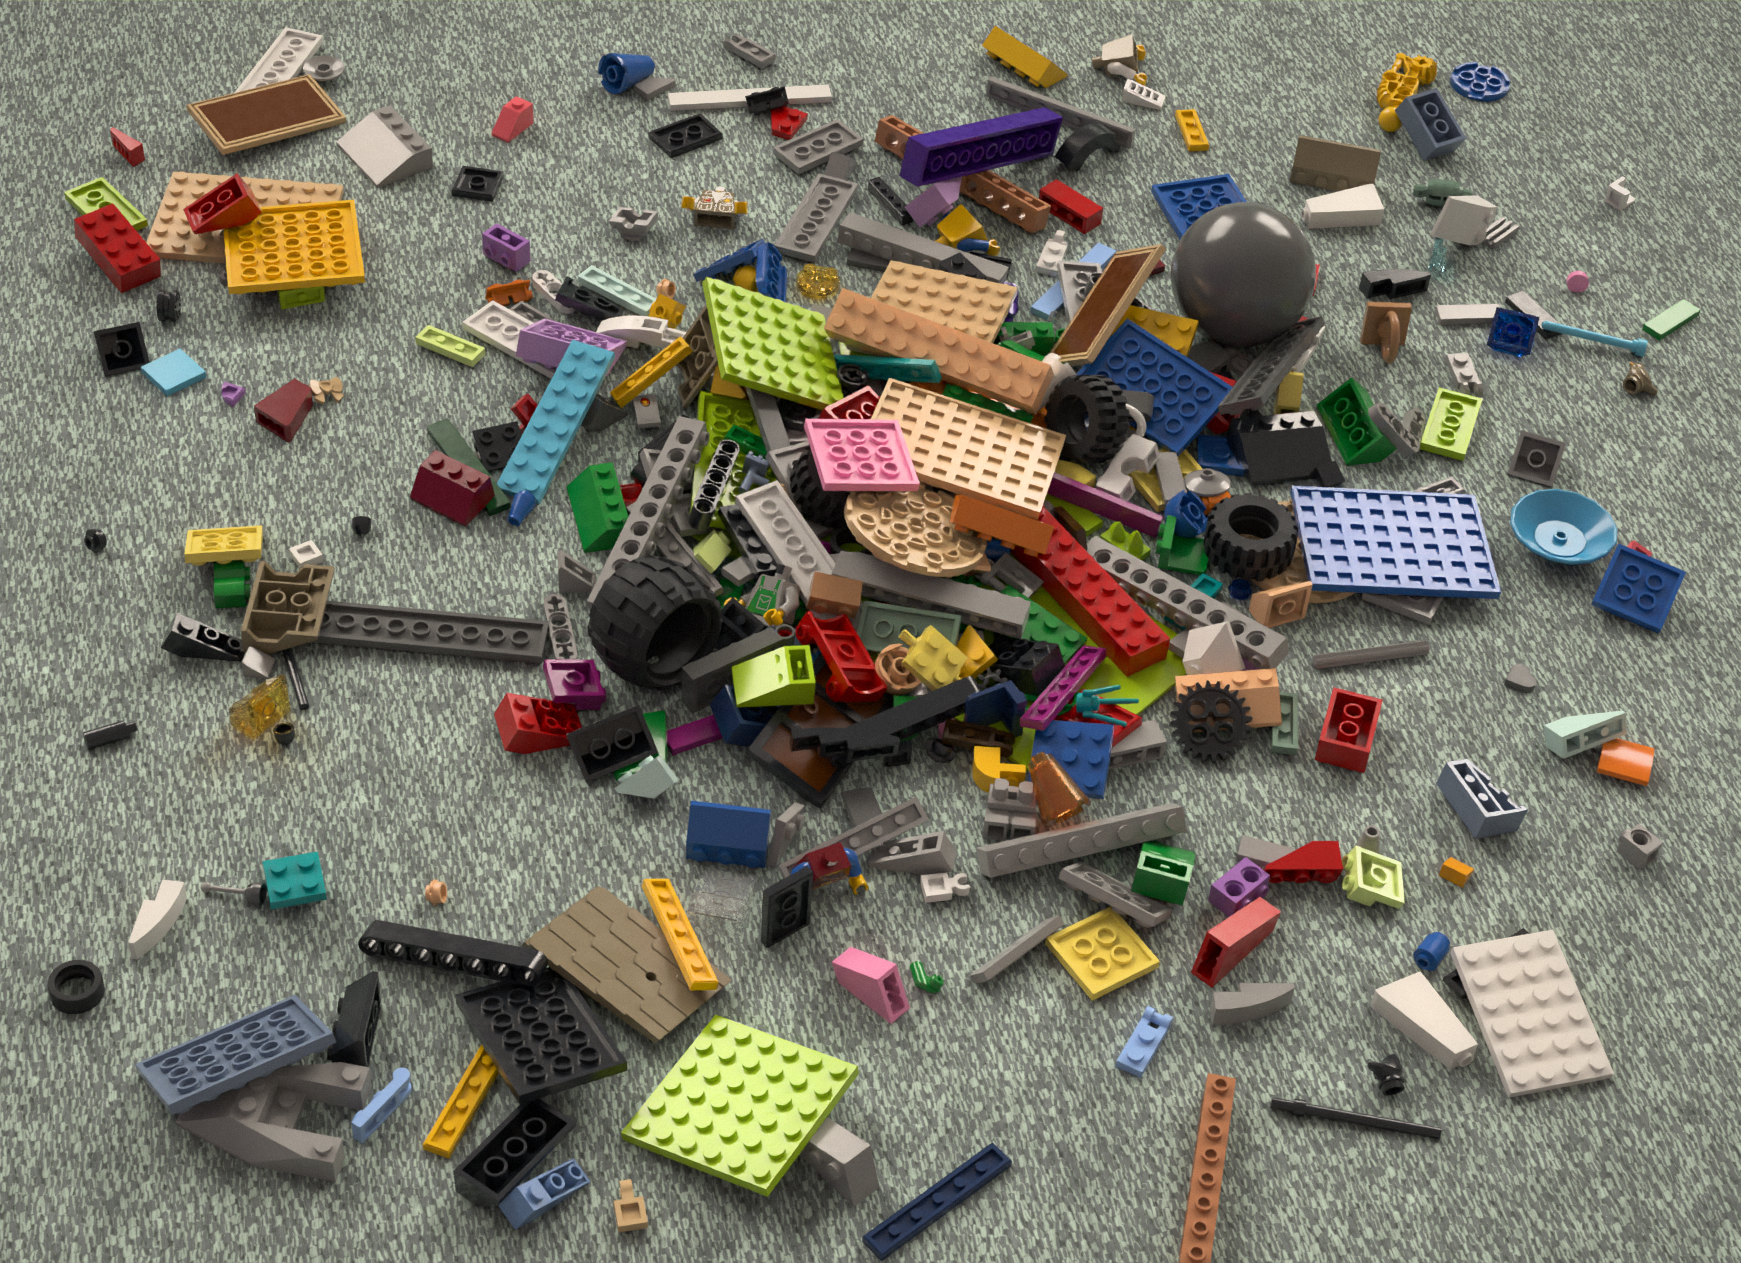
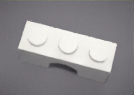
M1134 434L1131 435L1128 441L1123 443L1121 451L1116 458L1111 460L1108 469L1103 476L1099 477L1096 484L1097 490L1127 502L1136 492L1132 477L1127 475L1133 471H1142L1148 474L1160 458L1155 442Z

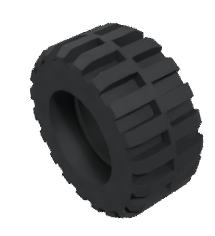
M1073 375L1064 378L1054 387L1055 390L1050 393L1048 397L1050 401L1046 403L1045 407L1047 414L1044 416V422L1047 424L1046 429L1066 435L1059 457L1075 464L1103 463L1106 460L1112 459L1116 455L1115 453H1118L1123 447L1121 444L1126 441V430L1129 429L1130 424L1128 422V416H1130L1129 409L1126 408L1127 400L1126 397L1122 396V390L1113 380L1103 375ZM1086 408L1089 414L1088 430L1085 427Z
M808 445L790 473V489L792 493H795L793 498L796 504L801 505L800 510L804 514H809L811 516L810 519L814 522L819 521L825 527L834 526V529L848 526L844 517V506L851 492L823 490L810 445Z
M1245 493L1241 496L1235 494L1230 499L1226 497L1215 504L1209 513L1203 540L1204 551L1209 561L1214 566H1218L1219 571L1229 573L1232 578H1243V581L1271 579L1276 577L1277 574L1283 573L1293 560L1298 538V524L1293 514L1288 512V508L1283 504L1279 505L1278 501L1273 498L1267 499L1265 495L1261 494L1254 496L1252 493ZM1240 534L1257 536L1262 540L1248 539L1240 536Z

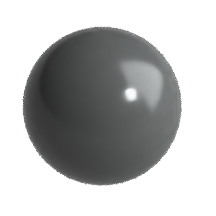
M1252 202L1225 204L1212 209L1198 218L1181 237L1171 265L1173 296L1183 317L1198 320L1197 332L1204 337L1233 347L1258 346L1284 335L1306 312L1316 283L1315 259L1310 243L1303 231L1282 212L1270 206Z

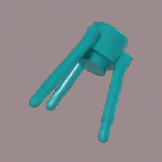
M1114 685L1094 690H1083V693H1078L1076 709L1077 713H1083V718H1093L1126 727V722L1094 713V711H1099L1100 704H1137L1139 699H1099V696H1095L1121 689L1120 685Z

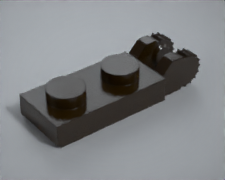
M946 719L941 743L974 750V746L1000 748V757L1007 758L1013 754L1012 744L1015 743L1016 738L1014 734L998 730L995 727Z

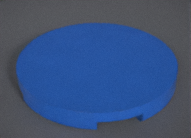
M1467 62L1454 68L1450 77V84L1457 93L1468 99L1489 102L1499 100L1507 95L1510 80L1501 69L1495 66L1490 68L1478 65V62Z

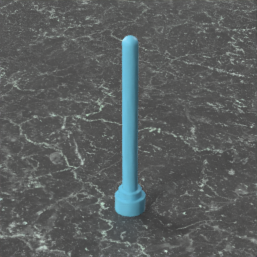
M1543 321L1541 324L1545 330L1629 349L1635 356L1643 357L1647 348L1648 340L1640 338L1630 341L1550 321Z

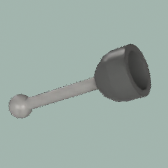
M209 882L201 884V890L204 893L219 891L244 894L247 901L253 904L263 905L267 896V886L265 883L260 882L250 883L246 889L215 886Z

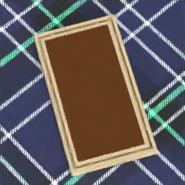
M310 74L186 105L189 114L222 155L346 122V116Z
M1162 244L1115 252L1050 353L1060 356L1059 361L1063 365L1066 362L1070 366L1092 364L1164 254L1166 248Z

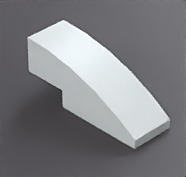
M162 880L155 901L144 899L128 942L131 959L137 960L143 956L173 926L187 900L184 882Z

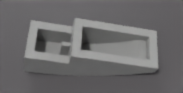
M1239 983L1237 992L1213 991L1210 1004L1212 1025L1248 1022L1281 1010L1291 1004L1295 989L1294 983Z

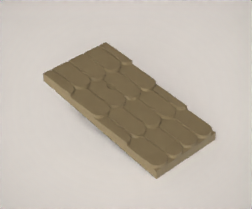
M600 886L591 890L586 896L571 905L570 908L554 918L541 930L534 933L521 945V947L542 952L547 957V965L655 1044L731 982L728 976L709 962L719 982L717 989L690 991L663 931L635 908L628 907L610 891Z

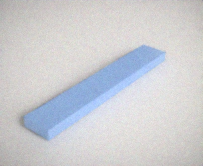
M1098 242L1078 262L1100 263L1102 270L1108 265L1117 251ZM1059 280L1031 306L1030 313L1049 321L1064 307Z

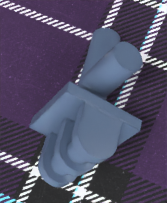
M752 451L745 457L742 472L746 473V476L738 489L740 494L748 492L752 483L764 486L769 484L770 481L765 478L770 468L768 461L762 459L763 456L761 455L758 457L753 455Z

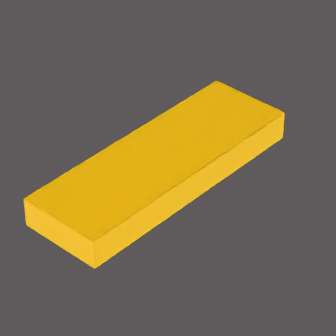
M1176 110L1175 117L1188 151H1208L1209 143L1196 110Z

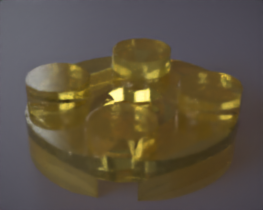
M806 264L804 269L797 274L796 288H799L802 291L801 294L805 297L825 299L827 295L832 294L833 296L839 290L840 279L835 268Z

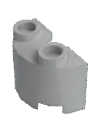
M619 207L609 220V223L613 230L616 228L618 232L624 235L622 238L639 241L647 235L658 220V211L644 210L643 214H638L633 208Z

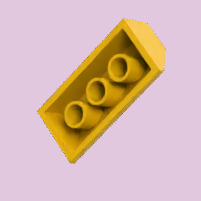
M994 26L982 44L988 50L986 53L994 60L997 57L1002 59L1000 63L1008 69L1011 66L1016 68L1014 72L1022 78L1025 75L1030 77L1028 81L1036 87L1042 85L1047 88L1068 76L1067 73L1052 61L997 26Z

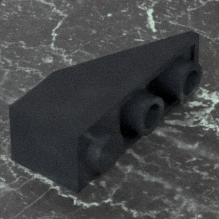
M176 613L168 626L161 645V649L187 658L242 662L245 653L243 652L241 639L180 613Z

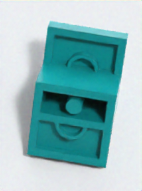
M318 851L262 861L271 910L327 900Z

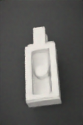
M1057 230L1054 239H1048L1036 265V272L1057 276L1058 261H1063L1067 252L1068 243L1064 242L1065 231Z

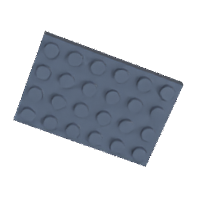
M293 995L138 1062L135 1065L141 1078L170 1114L174 1115L176 1113H185L192 1106L203 1101H212L221 1093L230 1089L241 1088L248 1081L257 1077L268 1076L275 1069L284 1065H293L309 1054L323 1052L328 1046L336 1043L333 1032L296 995Z

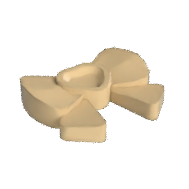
M334 377L330 381L319 382L313 379L310 380L309 387L312 390V395L315 397L314 401L323 405L325 402L324 394H331L336 402L343 398L344 395L341 393L343 385L338 377Z

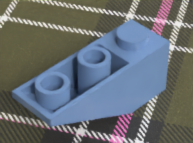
M573 1158L517 1186L498 1206L516 1230L535 1220L589 1184L590 1180Z

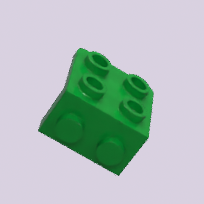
M1167 515L1166 525H1160L1158 538L1163 540H1158L1155 554L1160 555L1158 568L1196 575L1205 574L1208 557L1204 551V539L1177 536L1174 534L1176 517Z

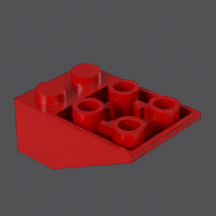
M506 693L494 712L504 750L509 752L529 754L570 746L566 734L582 728L574 704L553 703L552 700Z

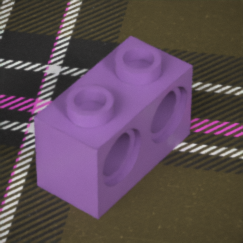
M1245 857L1211 885L1208 901L1230 917L1257 898L1261 897L1263 899L1269 891L1268 882L1270 875Z

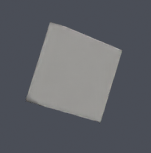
M249 646L242 660L243 676L268 680L276 661L262 651Z

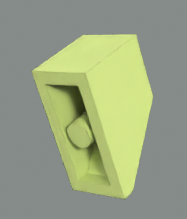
M714 529L693 549L694 557L712 574L732 550L729 545L731 540L724 532L718 533Z

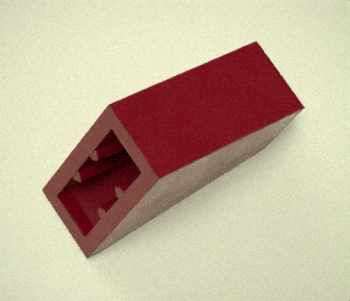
M294 378L254 405L256 423L284 441L291 442L313 406L311 388Z

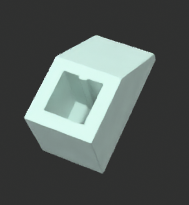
M650 755L638 764L641 769L635 774L629 771L618 779L620 785L614 789L617 793L655 798L677 782L678 779L660 755L655 759Z

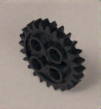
M1207 680L1205 687L1202 688L1200 683L1197 682L1195 691L1189 686L1187 687L1188 696L1179 694V699L1182 703H1173V707L1178 711L1170 712V717L1176 720L1171 721L1169 727L1177 729L1171 733V736L1180 737L1176 742V746L1184 744V754L1190 750L1193 751L1192 759H1195L1199 754L1201 755L1202 762H1205L1207 756L1211 758L1212 763H1215L1217 756H1220L1221 760L1225 761L1227 752L1234 757L1236 754L1234 747L1242 750L1243 745L1240 741L1247 742L1249 739L1244 732H1251L1252 727L1246 725V723L1252 722L1253 718L1245 716L1250 711V707H1242L1246 700L1245 697L1237 699L1239 691L1236 690L1230 693L1229 684L1224 689H1221L1220 681H1217L1215 687H1211L1209 680ZM1220 703L1226 704L1229 707V712L1226 714L1219 713L1216 710V705ZM1199 705L1203 708L1204 713L1194 715L1190 707ZM1208 717H1212L1213 721H1217L1213 727L1209 726V723L1206 722ZM1233 719V722H1232V723H1229V722H1225V721H1223V720ZM1189 721L1202 722L1194 725L1188 724ZM1221 728L1228 729L1231 732V737L1227 739L1221 738L1218 735V730ZM1202 730L1206 738L1196 740L1192 732Z

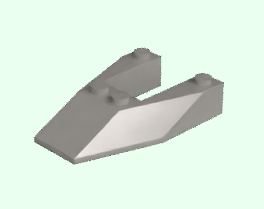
M343 1062L280 1067L268 1076L257 1077L248 1081L241 1088L223 1092L212 1101H203L192 1106L189 1111L179 1114L176 1125L251 1166L336 1182L345 1159L343 1139L296 1130L307 1100L363 1110L372 1088L370 1068Z

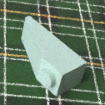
M1614 711L1569 716L1544 725L1546 747L1564 759L1627 734L1626 712Z

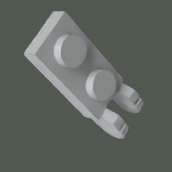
M739 34L732 35L731 40L726 39L722 43L723 48L727 51L739 55L761 69L776 61L775 53Z
M1447 354L1445 361L1460 393L1469 395L1470 388H1472L1475 396L1481 398L1483 395L1482 383L1477 376L1469 354Z

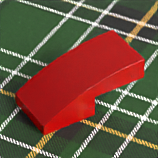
M640 484L619 485L625 507L637 501L642 491Z

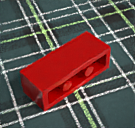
M1056 179L1039 189V199L1051 205L1049 213L1081 233L1086 234L1101 225L1103 207Z

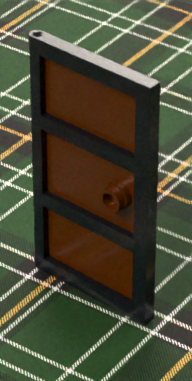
M820 653L813 662L815 677L814 704L781 705L745 752L818 808H822L855 761L839 767H833L826 756L819 757L817 748L791 752L789 744L791 730L816 727L846 728L891 709L894 695L885 692L878 702L843 703L831 700L826 693V685L833 673L823 654Z

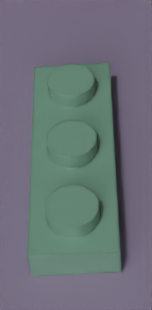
M1279 691L1282 725L1271 726V753L1297 755L1298 693Z

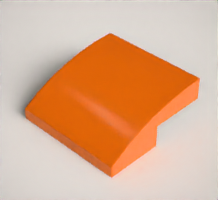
M1618 738L1603 743L1597 764V773L1647 786L1655 748Z

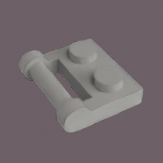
M1007 553L980 580L985 586L989 585L996 591L1001 592L1006 586L994 577L996 575L1029 599L1044 583L1042 579Z

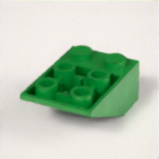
M1151 840L1144 842L1131 892L1183 906L1196 853Z

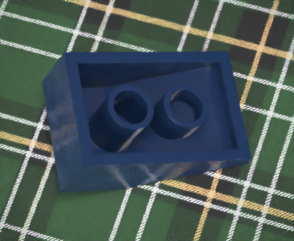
M724 685L710 704L724 742L740 746H751L781 706L736 707L734 686Z

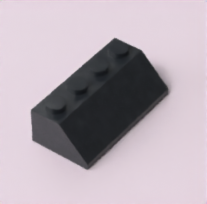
M541 1099L520 1104L453 1171L455 1191L478 1207L499 1205L576 1127V1122Z

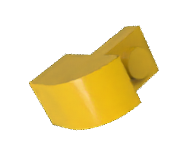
M974 746L972 777L980 789L989 793L990 784H994L997 778L1006 779L1009 781V786L1019 787V783L1025 781L1026 765L1000 763V748Z

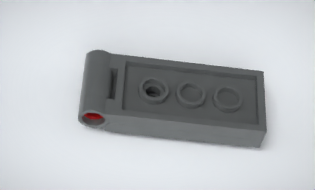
M782 624L776 627L774 633V629L770 627L683 666L681 701L692 714L710 706L724 685L734 686L731 670L733 666L783 646H794L795 629L790 625Z

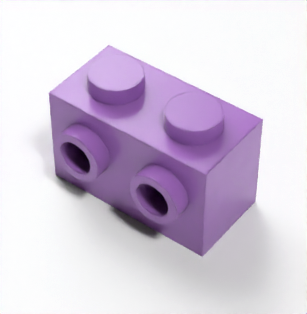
M497 223L482 233L483 255L515 272L531 262L530 241Z

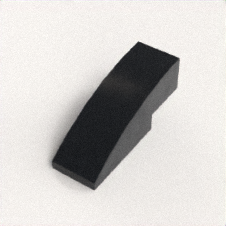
M1382 269L1362 272L1359 289L1367 299L1385 294L1389 299H1395L1427 291L1431 274L1429 272L1408 269Z

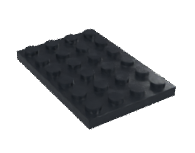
M550 967L545 968L538 982L533 986L500 981L455 995L458 1008L519 1105L627 1071L626 1059L578 989Z

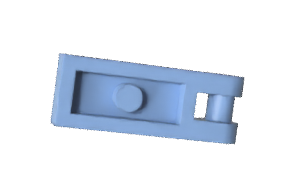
M1147 1006L1141 1020L1118 1057L1115 1067L1141 1078L1171 1027L1174 1017L1168 1014L1163 1016L1157 1013L1156 1009ZM1150 1023L1159 1025L1158 1029L1149 1026Z
M397 1068L393 1072V1080L382 1091H378L373 1096L371 1102L364 1110H360L355 1114L351 1122L353 1138L363 1144L411 1094V1078L408 1069Z

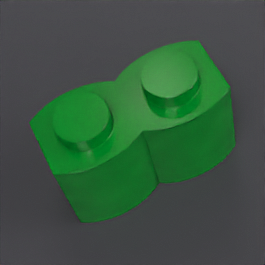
M232 560V562L227 564H219L217 561H214V601L216 608L246 607V599H250L251 595L250 584H246V581H251L250 566H245V562L242 560Z

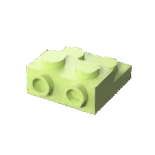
M1355 846L1348 854L1344 855L1342 865L1346 876L1343 879L1342 888L1347 890L1348 899L1367 906H1371L1375 901L1397 909L1404 904L1401 862Z

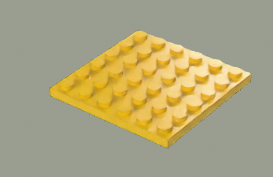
M354 200L260 207L262 213L255 220L249 221L242 226L223 229L229 294L365 283Z

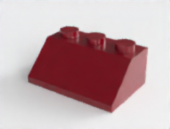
M434 450L419 466L410 499L466 527L491 501L495 493L490 476Z

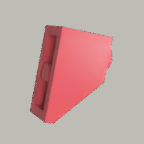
M517 96L503 106L491 135L507 143L533 124V103Z

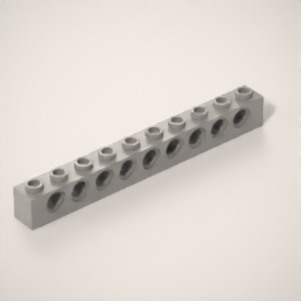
M678 417L587 599L589 610H591L598 592L614 572L633 559L642 556L648 558L654 555L656 543L659 537L664 535L668 519H671L673 516L674 506L677 500L682 498L683 488L686 482H689L691 479L694 465L699 463L701 451L709 442L710 434L707 432L704 421Z
M1094 536L1088 542L1087 552L1139 604L1147 605L1159 615L1167 616L1179 626H1185L1191 630L1229 621L1241 657L1252 662L1259 669L1276 668L1289 654L1287 637L1097 536Z

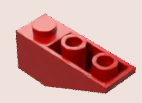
M1311 841L1269 863L1263 870L1270 875L1269 882L1273 884L1282 881H1294L1295 883H1306L1308 881L1331 883L1337 881L1343 870L1339 841Z

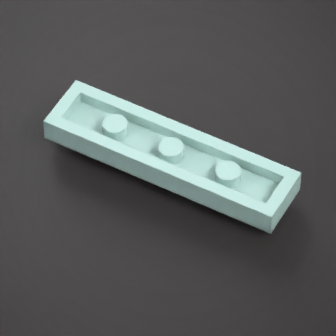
M592 265L578 275L579 284L640 316H649L650 307L656 301V298Z

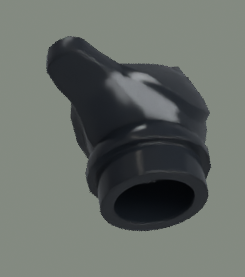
M1396 1054L1386 1056L1381 1063L1375 1061L1368 1063V1069L1373 1072L1374 1078L1379 1081L1378 1087L1382 1090L1383 1095H1396L1405 1089L1403 1084L1404 1078L1402 1077L1403 1067Z

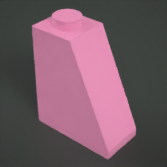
M853 947L848 948L832 961L838 983L890 1024L910 1009L895 963Z

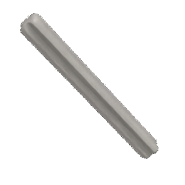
M1424 640L1316 654L1313 656L1312 663L1315 669L1422 656L1429 654L1430 646Z

